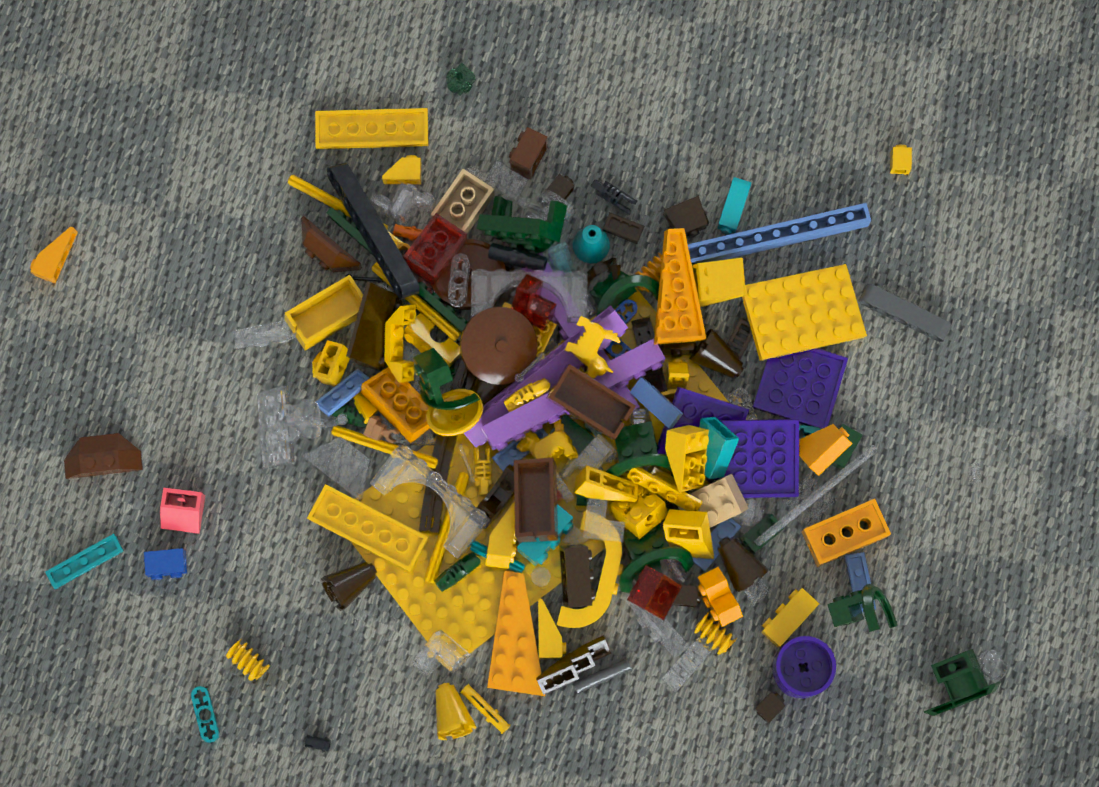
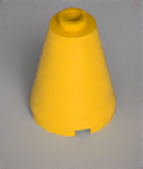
M450 683L440 684L439 688L435 691L438 739L447 740L446 736H452L453 739L472 733V728L476 729L475 722L455 686L450 685Z

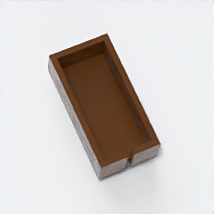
M571 364L565 366L546 399L612 440L617 438L625 425L619 421H627L636 407L633 403Z
M553 458L514 460L516 539L519 543L537 542V538L540 541L558 540L557 471L555 460Z

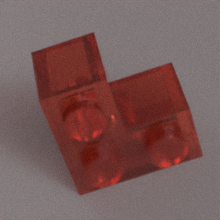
M526 274L517 286L511 309L525 316L531 325L544 330L552 320L557 304L540 296L544 281Z

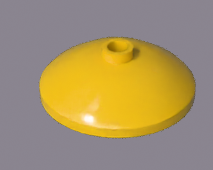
M455 389L442 394L444 402L456 401L475 392L468 389ZM480 398L477 402L455 410H440L429 406L426 414L427 423L433 432L442 436L462 434L470 430L479 421L483 413V403Z

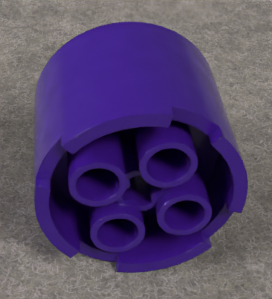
M800 636L790 640L777 651L772 662V673L776 685L788 696L802 699L810 698L823 692L830 686L836 674V660L832 650L826 643L815 637ZM805 664L807 672L800 673L798 665Z

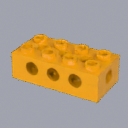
M875 499L809 526L801 532L817 567L891 535ZM860 521L867 523V530L860 527ZM842 529L849 530L850 537L843 536ZM825 536H828L832 539V545H828L824 542Z

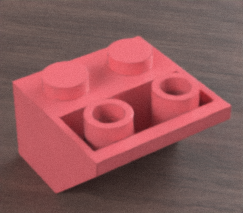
M163 488L160 506L161 529L200 534L205 495L202 492Z

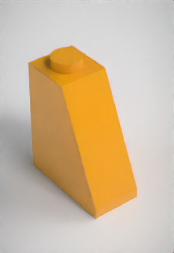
M832 424L799 439V456L819 476L852 445V442L847 438L849 434L843 427L838 429Z

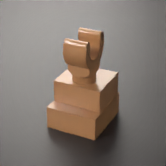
M372 416L369 418L363 435L375 440H381L385 437L389 443L396 442L391 437V434L400 433L397 429H387L388 425L381 423L383 420L381 417Z

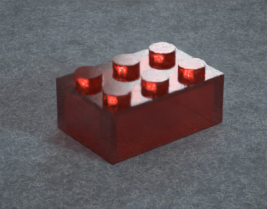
M435 213L404 254L403 258L411 271L434 285L465 244L467 233Z

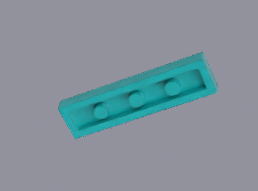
M112 534L45 571L53 588L57 589L124 552V549L117 536Z

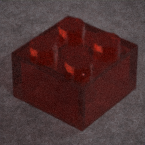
M646 565L640 573L634 588L630 591L627 600L664 620L682 585Z

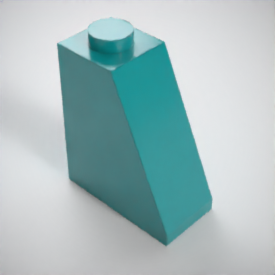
M733 177L717 228L723 234L730 235L731 233H736L752 182Z
M716 417L701 418L700 428L709 430V442L706 453L707 462L704 475L709 479L724 477L739 438Z

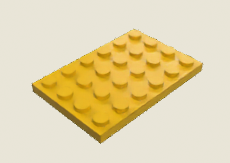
M846 264L745 285L746 296H742L760 361L857 340L867 336Z

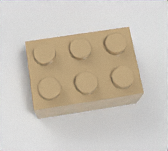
M462 169L431 213V218L434 222L464 240L478 220L479 214L483 213L495 196L494 188L465 169Z
M732 474L689 493L703 502L698 511L708 513L710 527L749 509Z

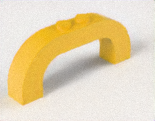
M588 511L583 513L580 530L600 537L606 548V556L595 601L592 602V606H587L583 609L561 606L557 625L562 627L580 628L597 621L607 610L612 594H617L619 584L615 582L617 575L620 576L623 569V564H620L622 546L616 529L604 517Z

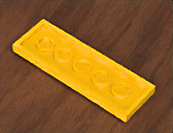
M428 108L315 111L316 149L429 146Z
M326 484L307 517L308 520L409 572L412 571L428 540V537Z

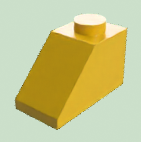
M407 155L399 159L382 175L383 184L421 185V158H417L415 155Z

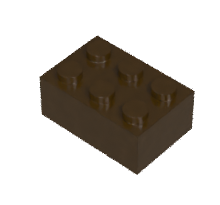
M583 544L559 546L563 604L569 608L592 606V601H595L594 589H591V581L594 579L593 570L589 567V561H592L591 549L588 550V546Z

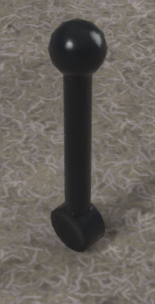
M351 274L345 275V277L350 275L353 280L377 281L380 284L384 282V280H382L380 277L373 278L352 276Z

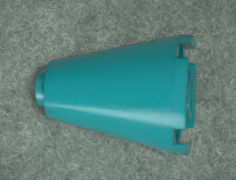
M588 225L581 229L573 239V251L577 258L585 263H598L609 253V237L596 225Z

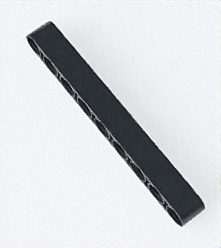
M345 162L328 167L327 176L398 298L403 299L418 294L420 289L415 276L349 165Z

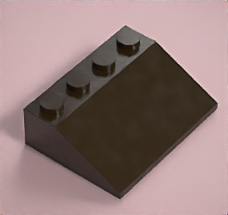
M366 283L346 357L359 366L382 371V368L386 366L384 361L385 322L403 305V302L395 293L373 283Z

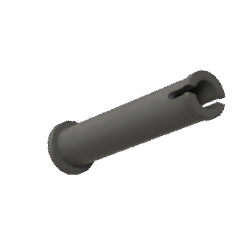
M624 657L625 660L573 682L578 694L629 670L631 672L632 668L627 657Z

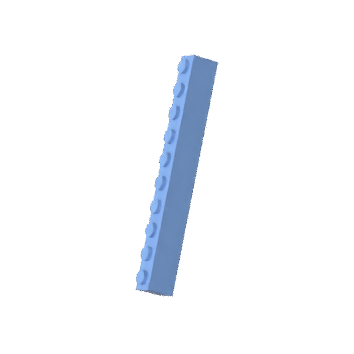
M867 203L688 244L691 264L732 259L868 227L871 218Z

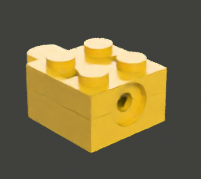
M638 485V498L636 502L614 501L610 504L614 518L638 539H641L657 526L668 514L665 502L655 493Z

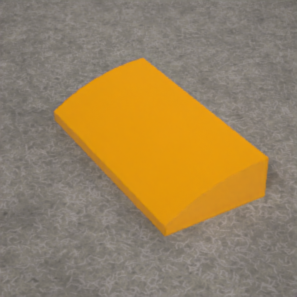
M389 367L362 383L360 393L410 443L430 429L426 419L429 406L408 382H398Z

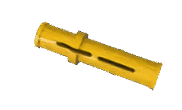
M470 684L462 689L460 693L501 734L511 726L498 714L499 711L497 709L494 710ZM472 696H474L484 706V708ZM487 710H488L499 722H497V721L487 712Z

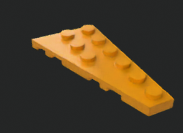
M667 229L664 231L654 345L703 341L706 339L685 229Z
M504 571L487 688L545 696L536 680L541 675V668L524 573Z

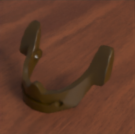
M610 258L606 261L595 263L584 277L580 279L582 291L588 290L590 281L605 271L612 272L613 280L617 279L621 272V265H617V258Z

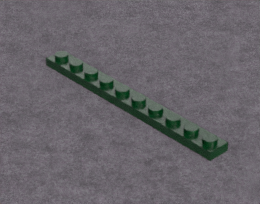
M331 207L326 212L330 219L372 254L353 221L349 223L345 220L346 215L339 209L335 211ZM420 280L418 282L420 290L417 295L462 333L468 321L462 316L458 318L455 315L456 311L448 304L444 306L441 303L442 299L436 293L430 294L427 291L428 287Z

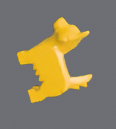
M580 316L576 325L584 326L586 332H583V336L579 337L580 340H577V344L568 342L565 351L571 352L587 366L586 375L593 379L597 376H603L606 372L613 373L606 361L598 355V350L604 339L620 343L621 341L617 337L618 333H613V330H606L600 324Z
M561 419L553 423L555 427L553 433L540 439L536 433L530 431L516 445L520 452L529 451L535 459L553 458L556 460V458H560L563 451L570 460L579 457L576 448L573 446L572 439L564 431V424H561Z

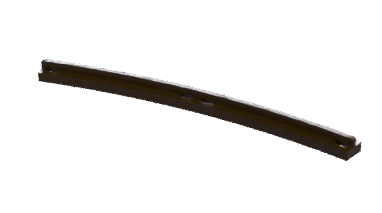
M505 266L507 276L504 287L497 298L484 306L483 310L491 307H502L504 302L508 303L522 278V274L515 271L513 267ZM512 275H513L514 277H513L511 283L508 284L510 278H511ZM462 359L450 391L462 389L464 382H467L465 389L470 390L475 378L466 368ZM437 434L432 457L438 459V464L434 469L429 467L420 519V532L439 534L446 485L458 435L442 436ZM432 518H434L433 528H431Z

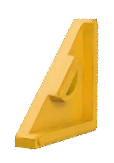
M359 392L353 397L355 400L354 404L358 412L362 413L365 419L364 423L367 424L369 418L375 416L378 410Z

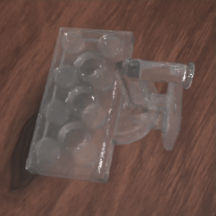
M280 386L257 393L263 469L295 462L294 442L298 441L301 436L312 439L318 438L321 435V428L345 425L348 420L347 416L339 414L331 419L320 418L319 406L314 400L303 399L299 401L297 406L290 405L289 386Z

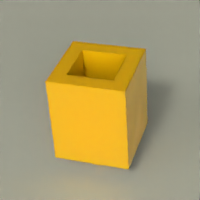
M896 145L890 152V174H909L912 168V147Z

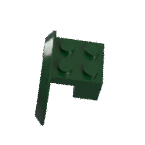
M622 271L619 277L613 280L611 272L607 279L594 285L593 289L589 292L598 305L596 317L609 306H612L613 309L637 292L634 286L647 288L658 302L659 283L645 275L629 276Z
M435 348L413 357L415 362L413 369L416 375L420 377L418 383L421 388V397L428 406L440 410H455L480 400L477 394L473 393L456 401L444 402L439 387L453 381L452 377L456 375L455 368L453 366L449 368Z
M652 421L622 428L615 439L619 462L611 466L606 471L607 473L619 477L624 472L633 468L655 465L667 468L671 476L674 477L667 455L658 454Z
M659 524L641 539H638L629 530L620 532L630 560L632 559V562L620 574L619 586L621 592L633 593L632 583L636 574L642 568L655 561L663 559L678 560L682 563L685 573L689 572L694 565L692 555L688 550L682 547H669Z
M866 584L862 590L850 593L851 597L850 595L833 598V603L827 604L834 627L845 626L864 620L865 616L869 632L879 630L880 626L874 608L875 599H878L883 608L889 628L898 626L887 597L880 588L872 584ZM860 604H862L864 616H863V613H862Z
M973 649L935 663L931 667L938 684L944 683L951 701L928 709L924 713L935 716L994 693L999 687L1000 681L988 685Z

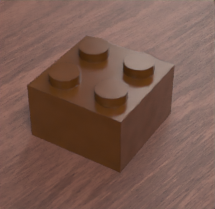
M527 127L525 132L522 131L520 133L517 147L512 148L509 154V163L512 171L531 180L548 148V137Z

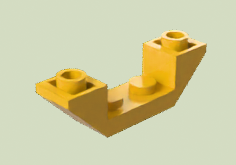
M416 304L400 306L385 322L384 361L400 383L414 381V361L403 360L404 325L415 324Z

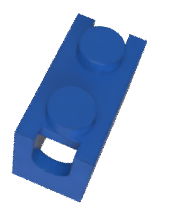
M185 549L144 552L145 575L151 577V580H161L163 576L170 575L171 578H181L182 574H187Z

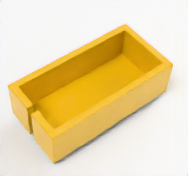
M348 275L285 312V321L292 332L296 333L297 340L306 351L356 321L363 293L352 277Z

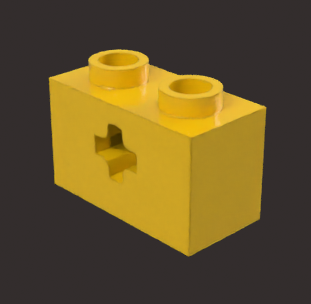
M327 340L313 375L323 384L334 387L338 385L350 360L346 357L348 348L344 344Z

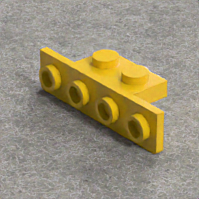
M640 467L633 468L626 477L635 484L648 489L652 493L687 511H698L703 503L698 498L686 493V491L678 492L674 477L655 467L651 473Z

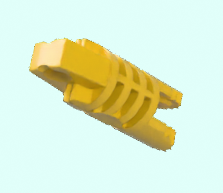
M545 378L533 384L531 382L504 400V405L511 412L539 398L540 395L550 390V382Z
M473 446L475 486H479V496H487L488 486L492 485L490 446L485 447V460H479V447Z

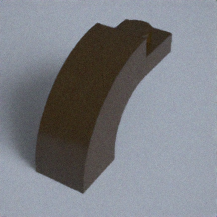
M509 464L505 468L494 487L479 503L470 517L485 529L495 520L514 495L513 466Z

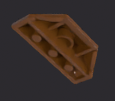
M305 216L301 218L303 246L306 249L304 251L306 255L311 259L315 257L320 261L318 264L327 271L329 269L333 273L361 270L362 266L359 261Z
M119 433L80 437L64 459L66 479L143 470L141 451Z

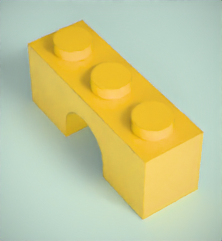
M420 313L416 316L415 324L406 326L403 337L407 342L413 344L420 353L435 348L450 368L461 355L460 346L450 337L442 343L434 341L430 337V333L435 324Z

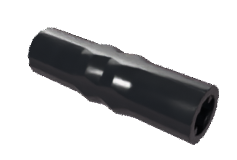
M496 243L491 244L488 253L489 259L542 273L546 269L548 260L546 256Z

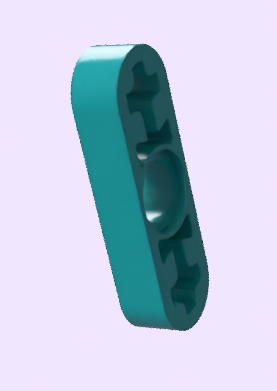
M198 686L192 690L191 699L200 735L205 742L213 743L219 738L220 732L211 696L207 688ZM199 690L206 694V696H203V702H208V706L197 707V704H201L200 699L195 697ZM203 709H208L211 712L208 720H202L200 717V712ZM213 721V725L209 726L212 731H215V734L210 739L205 736L208 729L207 726L202 727V723L207 724Z

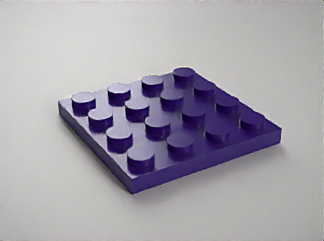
M816 348L767 359L752 408L785 419H799V423L821 429L827 427L848 358Z
M677 387L672 404L683 415L672 429L687 425L700 427L701 418L716 417L719 421L746 420L749 409ZM666 425L663 427L657 445L658 454L667 455L665 450L667 430L670 429Z
M799 419L721 420L739 438L724 477L730 474L733 475L744 498L799 497Z

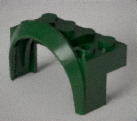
M495 196L491 215L479 214L477 229L484 231V235L502 240L501 242L508 244V247L539 254L550 248L555 242L560 243L568 205L550 200L547 221H544L542 219L512 217V201L506 200L501 196Z

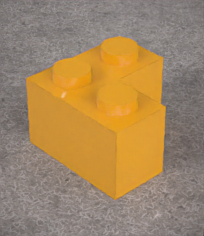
M719 567L698 576L700 585L697 587L701 595L704 596L702 601L707 609L711 608L710 614L714 621L718 620L723 627L743 617L740 606L731 593L727 579Z

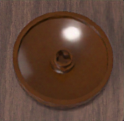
M475 239L459 240L447 245L435 256L430 267V282L434 293L442 299L444 304H448L455 309L473 310L486 306L497 298L506 281V269L504 262L488 258L490 244Z
M507 307L487 308L475 314L465 325L460 339L461 357L466 368L481 381L497 385L512 383L523 377L535 361L537 354L536 333L528 319L518 311Z

